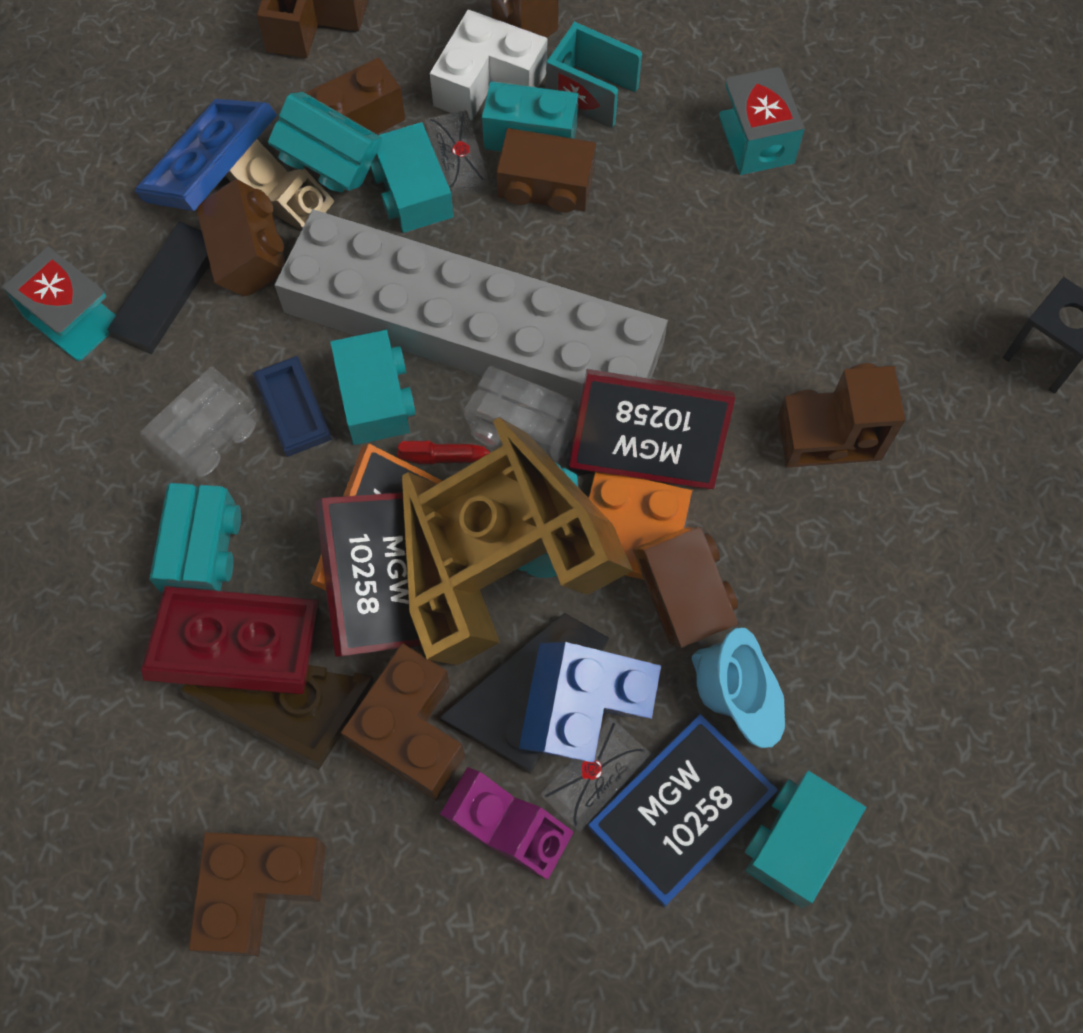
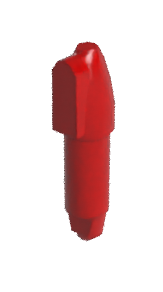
M402 441L398 445L397 457L418 464L473 463L490 452L488 449H485V446L474 444H435L431 441Z

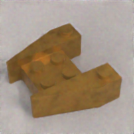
M500 417L493 420V423L503 446L439 484H435L410 472L402 475L409 611L427 660L460 665L499 644L498 635L480 589L546 552L550 557L561 586L586 595L633 571L613 524L527 432Z

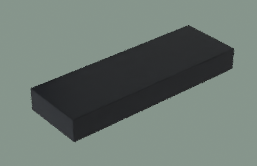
M180 221L178 222L107 330L112 338L149 354L154 352L210 265L201 230Z

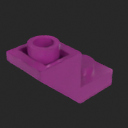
M469 767L466 768L440 813L441 816L471 837L546 880L549 879L574 833L542 807L512 796L482 772Z

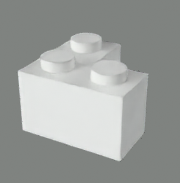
M468 9L430 72L433 106L461 117L462 113H464V118L473 120L487 96L490 81L538 88L546 75L548 38Z

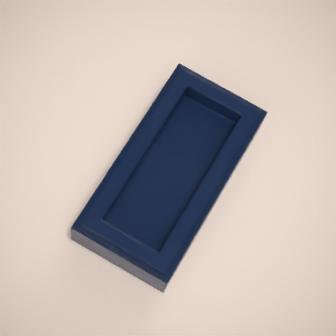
M298 356L253 372L287 457L332 440Z

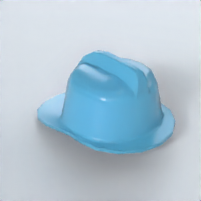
M734 628L726 635L723 643L714 644L711 647L694 652L692 662L697 673L699 697L703 704L716 713L731 716L746 739L759 748L773 747L780 741L785 730L784 695L761 652L754 634L746 628Z

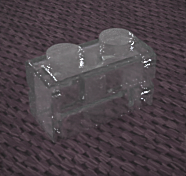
M210 366L139 433L148 447L190 484L198 475L204 477L210 474L219 464L220 454L233 442L240 443L246 440L253 432L256 425L255 421L259 416L252 400L233 383L231 384L218 370Z
M491 366L487 368L478 384V390L474 391L466 405L464 417L472 431L471 435L484 445L496 448L499 443H502L493 423V420L500 417L527 432L555 463L559 464L568 447L569 440L571 441L574 436L579 406L574 399Z

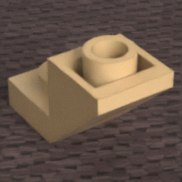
M257 139L225 175L230 182L237 178L254 189L262 190L272 202V214L300 230L303 229L312 209L326 213L335 202L305 168L303 170L298 169L287 172Z

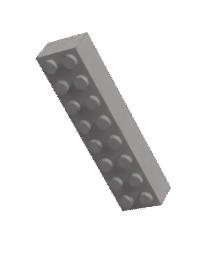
M312 209L275 283L284 313L355 336L387 329L391 347L401 346L402 351L544 397L552 395L557 397L559 402L578 408L586 369L651 379L664 345L668 320L314 209Z

